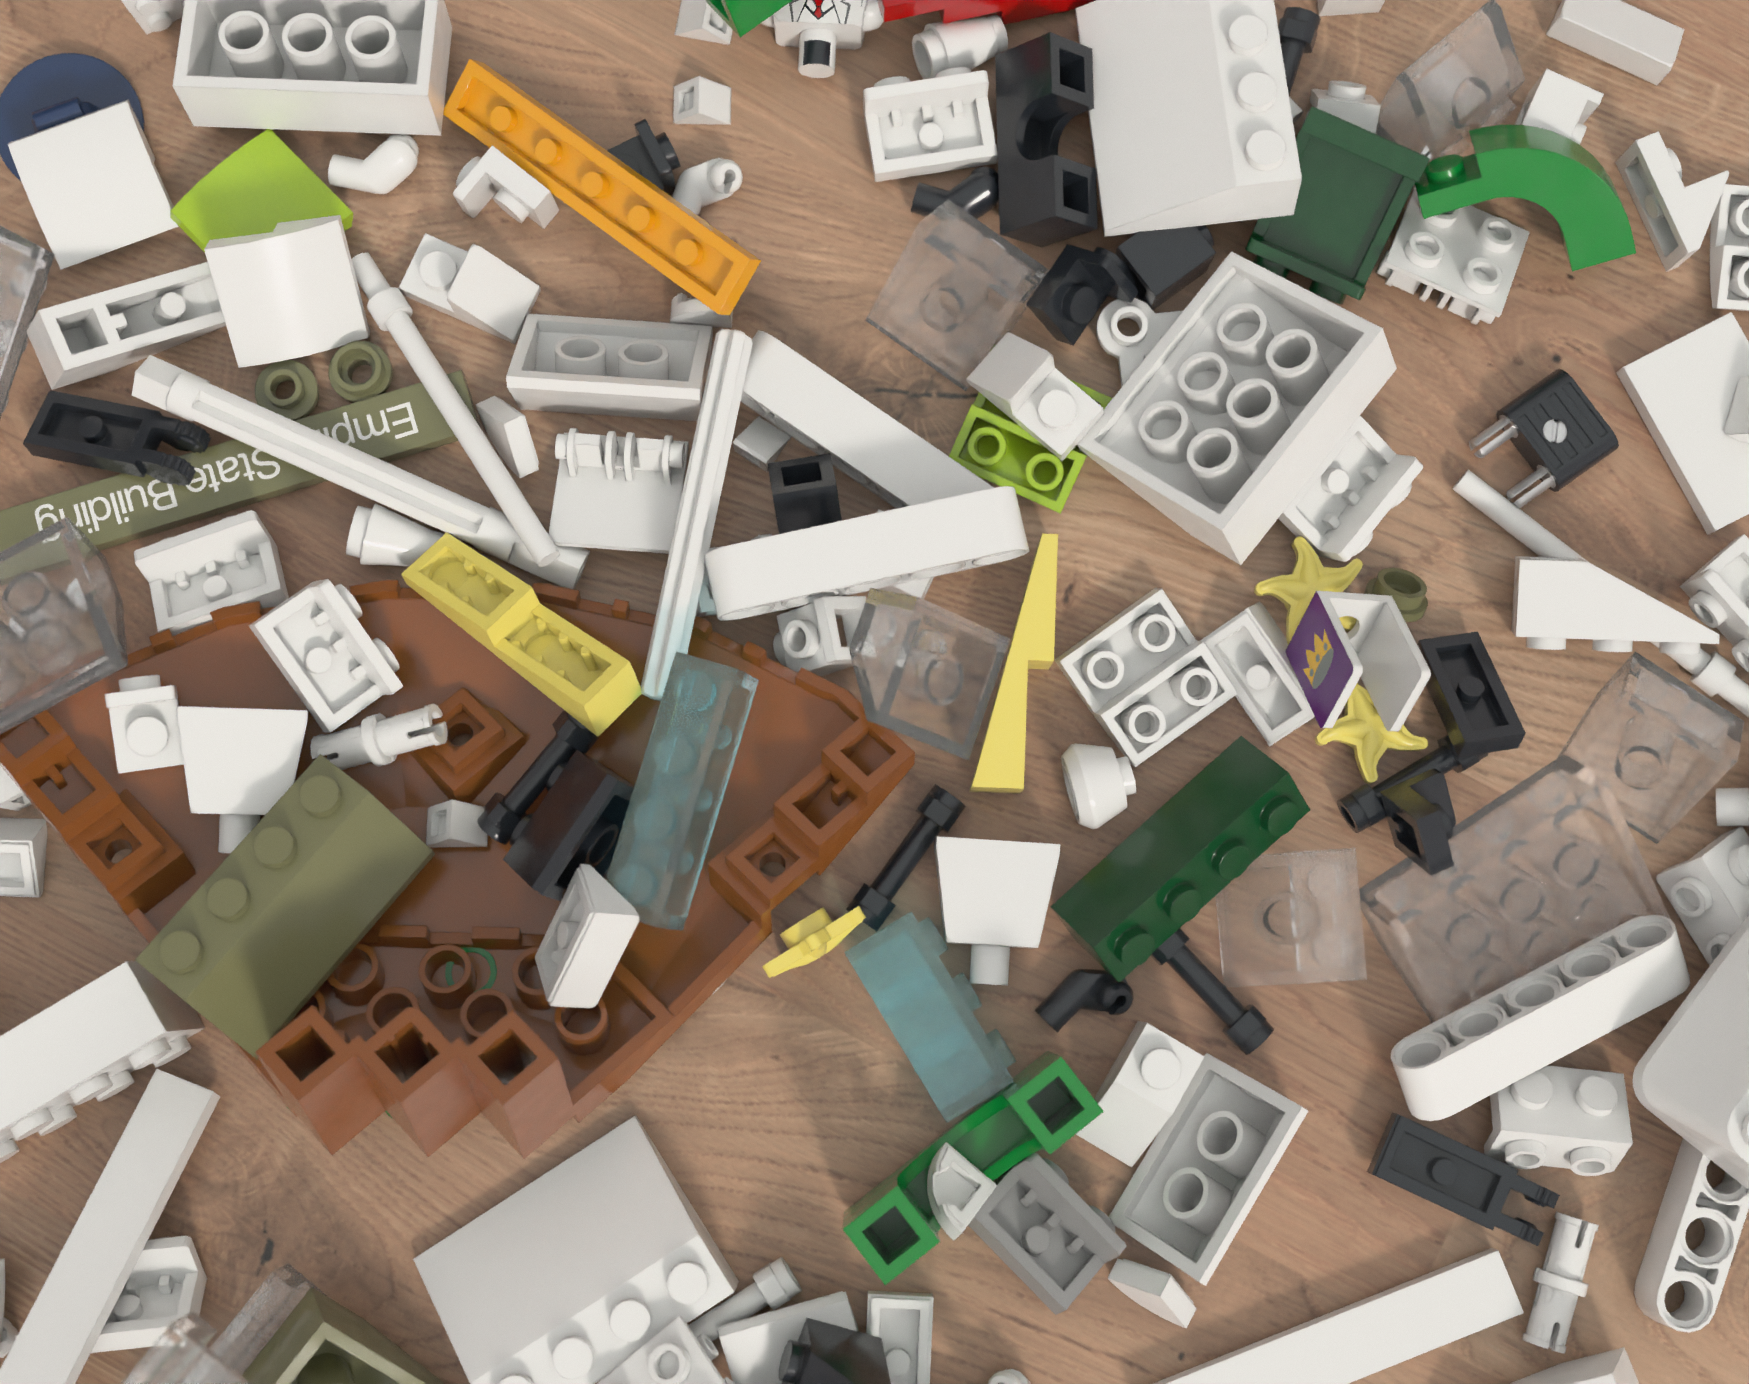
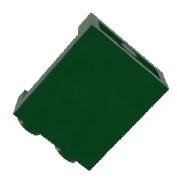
M1311 105L1296 137L1302 181L1294 215L1258 219L1245 250L1256 254L1253 263L1285 279L1290 270L1312 279L1313 281L1309 287L1311 292L1343 305L1347 295L1361 300L1366 290L1365 285L1415 182H1419L1430 158Z

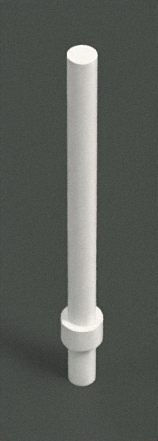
M369 253L356 255L352 258L356 279L369 299L367 309L381 330L389 331L538 567L551 564L560 556L559 550L410 318L413 310L399 288L390 287Z
M1469 469L1453 487L1455 492L1539 557L1581 558L1587 561ZM1651 642L1653 645L1659 648L1660 642ZM1701 648L1700 654L1696 655L1665 653L1692 674L1690 681L1710 697L1715 694L1720 695L1749 718V685L1734 674L1736 667L1716 651L1709 655Z

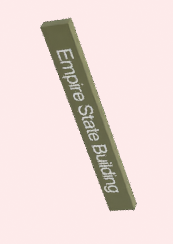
M462 370L446 374L480 426ZM422 382L295 421L387 463L458 441ZM233 439L207 447L205 452H201V454L191 452L178 456L195 467L194 470L196 472L190 485L178 486L174 483L173 485L162 483L148 474L145 477L122 473L0 511V581L328 480Z

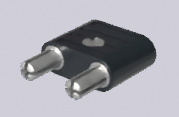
M1556 369L1497 411V422L1469 441V447L1473 450L1502 429L1504 431L1502 434L1483 446L1474 455L1478 458H1483L1510 439L1534 472L1507 491L1508 500L1515 497L1538 479L1542 481V483L1513 502L1518 508L1523 507L1548 488L1558 492L1619 447L1613 430L1575 380L1562 369Z

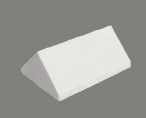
M527 314L506 375L507 388L520 410L698 421L711 360L713 326Z
M1206 1053L1173 1115L1159 1131L1109 1218L1116 1227L1206 1286L1308 1113V1110Z

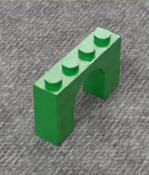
M1047 1051L845 1210L842 1229L883 1284L887 1285L940 1242L938 1232L941 1226L936 1220L929 1203L927 1177L935 1154L946 1142L989 1179L994 1181L1018 1162L1041 1149H1044L1049 1155L1052 1154L1104 1111L1061 1056Z

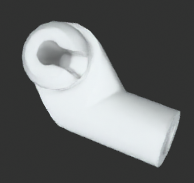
M393 134L365 160L334 154L328 168L329 184L374 194H387L406 179L416 168L419 154L418 145L407 134Z
M723 158L711 159L683 171L678 178L672 197L699 216L702 207L728 198L740 188L743 179L742 170L733 160Z

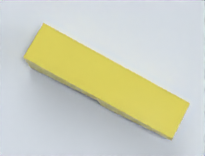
M446 532L401 573L408 586L597 737L642 694L641 686L630 661L540 604L533 587Z
M1042 533L1038 542L969 792L1020 794L1024 789L1028 669L1049 670L1054 662L1058 534Z

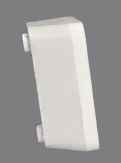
M1749 914L1639 1060L1633 1073V1088L1639 1102L1748 1190Z

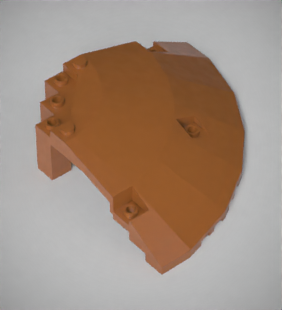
M381 580L349 586L350 593L358 602L363 614L357 620L371 640L379 638L392 651L400 667L394 673L403 687L393 695H382L331 733L360 726L363 719L379 713L388 718L421 709L425 705L433 703L441 709L443 716L432 719V723L434 725L446 721L448 736L445 744L431 745L398 754L395 761H392L393 763L379 767L369 762L342 770L368 790L426 844L429 807L451 799L484 807L495 793H501L506 796L556 735L552 724L564 709L412 588H401L398 580ZM532 583L540 604L630 661L641 686L656 617L655 614L630 609L629 601L615 599L613 605L582 599L579 590L547 583ZM260 601L219 608L210 612L212 621L173 636L170 629L150 636L149 639L152 645L115 660L108 653L63 671L0 715V766L75 857L85 865L113 897L125 917L148 944L231 853L218 852L220 814L191 813L184 765L118 774L109 708H106L105 694L120 692L118 681L120 679L160 675L161 687L176 686L179 706L308 710L249 627L250 624L275 608H262ZM695 616L677 699L665 702L650 699L641 694L598 736L599 739L586 753V755L597 760L658 801L606 879L635 908L639 915V923L595 1007L574 1008L549 1005L535 961V955L561 901L541 895L531 888L503 860L512 847L510 842L504 845L488 835L487 847H430L435 853L433 858L289 1024L255 1051L258 1059H255L231 1038L228 1037V1039L331 1155H334L381 1114L387 1111L427 1157L431 1156L477 1115L482 1113L518 1154L525 1159L572 1117L579 1123L629 1080L772 933L771 911L814 873L820 876L914 766L915 752L845 688L802 667L799 672H796L767 658L766 649L750 641H747L745 646L713 631L711 622ZM309 710L295 781L316 759H312L310 746L312 738L321 734H331L321 729ZM460 734L473 736L461 746L452 744V740ZM546 788L526 811L527 815L535 813L548 793ZM123 849L132 850L129 855L118 863L112 862L113 856L118 851ZM770 862H777L785 868L777 876L765 875L761 869ZM462 947L483 948L493 956L497 966V976L491 989L479 990L486 985L490 977L488 961L478 953H466L461 949ZM447 962H454L452 978L455 984L448 986L445 978Z

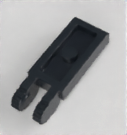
M50 390L23 445L33 456L139 477H145L148 474L162 483L186 486L190 485L194 477L195 467L178 456L157 451L161 441L177 450L201 454V452H205L211 437L201 426H197L193 422H184L180 419L165 417L160 411Z
M1393 1112L1367 1170L1368 1173L1485 1228L1493 1230L1494 1227H1497L1536 1246H1539L1544 1234L1537 1229L1536 1225L1521 1218H1512L1501 1213L1509 1191L1511 1189L1522 1194L1524 1199L1536 1205L1555 1208L1560 1196L1517 1175L1518 1169Z

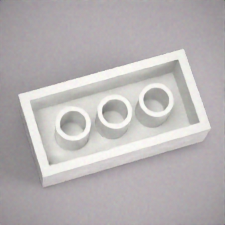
M185 0L173 88L193 126L441 136L452 25L444 0Z
M126 961L1 1035L0 1163L20 1151L15 1141L24 1139L36 1132L40 1136L46 1135L76 1118L77 1114L73 1109L75 1105H80L95 1097L100 1102L129 1087L135 1082L130 1074L132 1071L141 1069L151 1063L155 1067L162 1066L190 1050L191 1045L187 1039L205 1028L195 1009L138 962Z

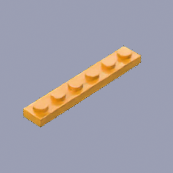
M469 59L444 107L443 115L490 148L493 145L549 189L553 195L714 312L730 316L759 266L760 259L488 65Z

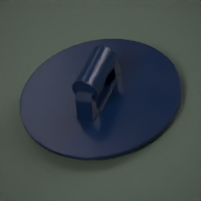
M61 53L43 57L19 71L1 94V158L12 174L21 181L8 147L9 142L125 100H129L144 133V115L141 102L129 81L113 66L98 58L77 53Z

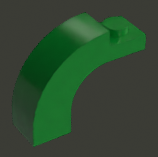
M1495 125L1470 130L1469 134L1474 154L1465 157L1457 154L1438 157L1427 164L1419 182H1415L1424 219L1494 198L1515 197L1537 203L1549 211L1557 220L1563 247L1572 271L1636 253L1628 216L1617 190L1604 167L1581 145L1547 129L1526 125Z

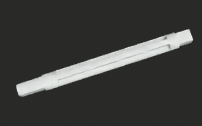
M149 355L135 371L132 396L190 422L196 421L445 533L447 532L472 544L474 548L561 587L574 589L583 573L590 553L585 548L555 545L560 552V556L551 564L538 567L505 513L493 507L488 508L214 386L210 381L152 355Z

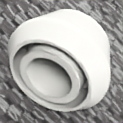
M1076 743L1071 744L1061 756L1064 781L1078 824L1090 829H1097L1127 808L1126 796L1136 793V783L1127 756L1116 758L1111 747Z

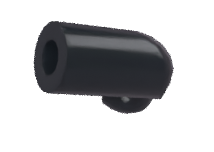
M990 167L976 168L969 177L950 191L919 182L912 202L911 212L957 226H967L993 209L998 203V173Z
M1079 968L1072 971L1035 1009V1012L1058 1033L1080 1009L1104 1011L1110 1015L1125 1013L1133 1003V990L1125 978L1119 983L1106 970Z

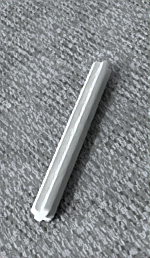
M721 329L715 336L641 683V693L650 699L658 701H675L679 696L706 567L704 556L709 552L753 344L750 337L738 330Z

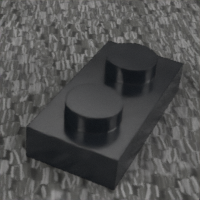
M1471 632L1419 640L1417 645L1431 671L1426 687L1457 756L1464 757L1519 748L1526 732L1479 633Z

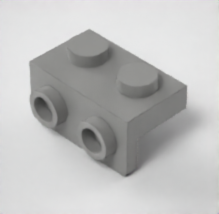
M1036 1152L1021 1160L1001 1175L995 1182L997 1184L996 1188L968 1225L1055 1315L1065 1311L1105 1263L1119 1257L1127 1247L1125 1242L1115 1233V1226L1111 1219L1100 1209L1088 1205L1069 1186L1066 1174L1058 1165L1051 1160L1041 1158Z

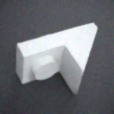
M1658 131L1636 140L1615 163L1665 271L1668 272L1679 267L1700 248L1727 182L1729 172L1727 170L1684 187L1681 180L1682 168L1680 161L1673 150L1666 148Z
M426 233L399 286L404 296L513 344L516 343L526 316L530 314L541 291L539 285L482 247L472 244L467 252Z
M1010 332L1004 335L966 379L972 387L1061 461L1066 458L1104 414L1103 407L1055 368L1054 358L1051 353Z

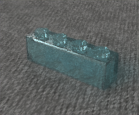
M677 651L606 881L635 908L639 915V922L658 928L683 931L759 680L737 668Z

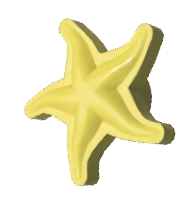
M1298 536L1292 541L1291 546L1296 554V562L1292 574L1261 581L1254 587V593L1257 596L1271 595L1284 603L1288 611L1286 617V640L1288 645L1316 590L1343 592L1362 569L1363 564L1360 559H1353L1345 567H1323L1318 555L1304 537ZM1351 616L1339 618L1344 630L1347 632L1355 626L1357 620Z
M1358 683L1345 704L1344 717L1338 719L1333 728H1324L1315 736V743L1319 746H1323L1331 741H1337L1347 744L1354 749L1359 771L1364 782L1368 784L1377 781L1376 766L1387 749L1394 751H1420L1428 746V741L1425 737L1414 736L1407 730L1404 724L1398 732L1387 731L1368 691Z
M858 906L832 922L824 907L817 910L780 934L788 950L763 965L764 971L771 978L787 970L819 959L835 948L866 916Z

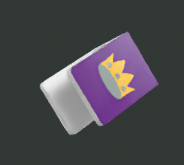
M1316 590L1285 651L1320 728H1333L1361 677L1386 730L1398 732L1431 676L1430 668L1393 597L1389 595ZM1351 616L1357 619L1355 626L1348 633L1345 632L1339 619L1340 617Z

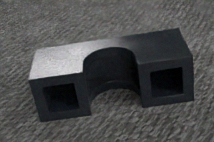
M1049 32L995 55L1000 235L1039 247L1055 244L1098 229L1096 169L1058 156L1059 139L1068 122L1075 116L1094 109L1092 48Z

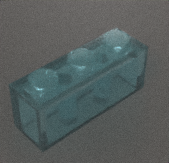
M909 912L844 953L946 1123L1013 1083L1014 1080L1006 1068L1014 1064L1016 1059L996 1028L987 1034L983 1031L973 1014V1011L981 1007L982 1003L963 972L951 978L939 958V955L949 949L931 919L927 917L918 923L913 913Z

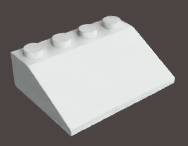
M1096 0L1076 8L1079 44L1092 48L1094 109L1089 110L1088 114L1104 237L1133 234L1141 231L1176 229L1294 215L1302 176L1274 0Z
M1231 251L1105 407L1102 417L1080 440L1077 446L1083 453L1191 536L1242 565L1388 381L1397 367L1383 328Z
M636 1115L413 1259L470 1384H595L678 1316H682L686 1323L690 1322L733 1294L739 1282Z

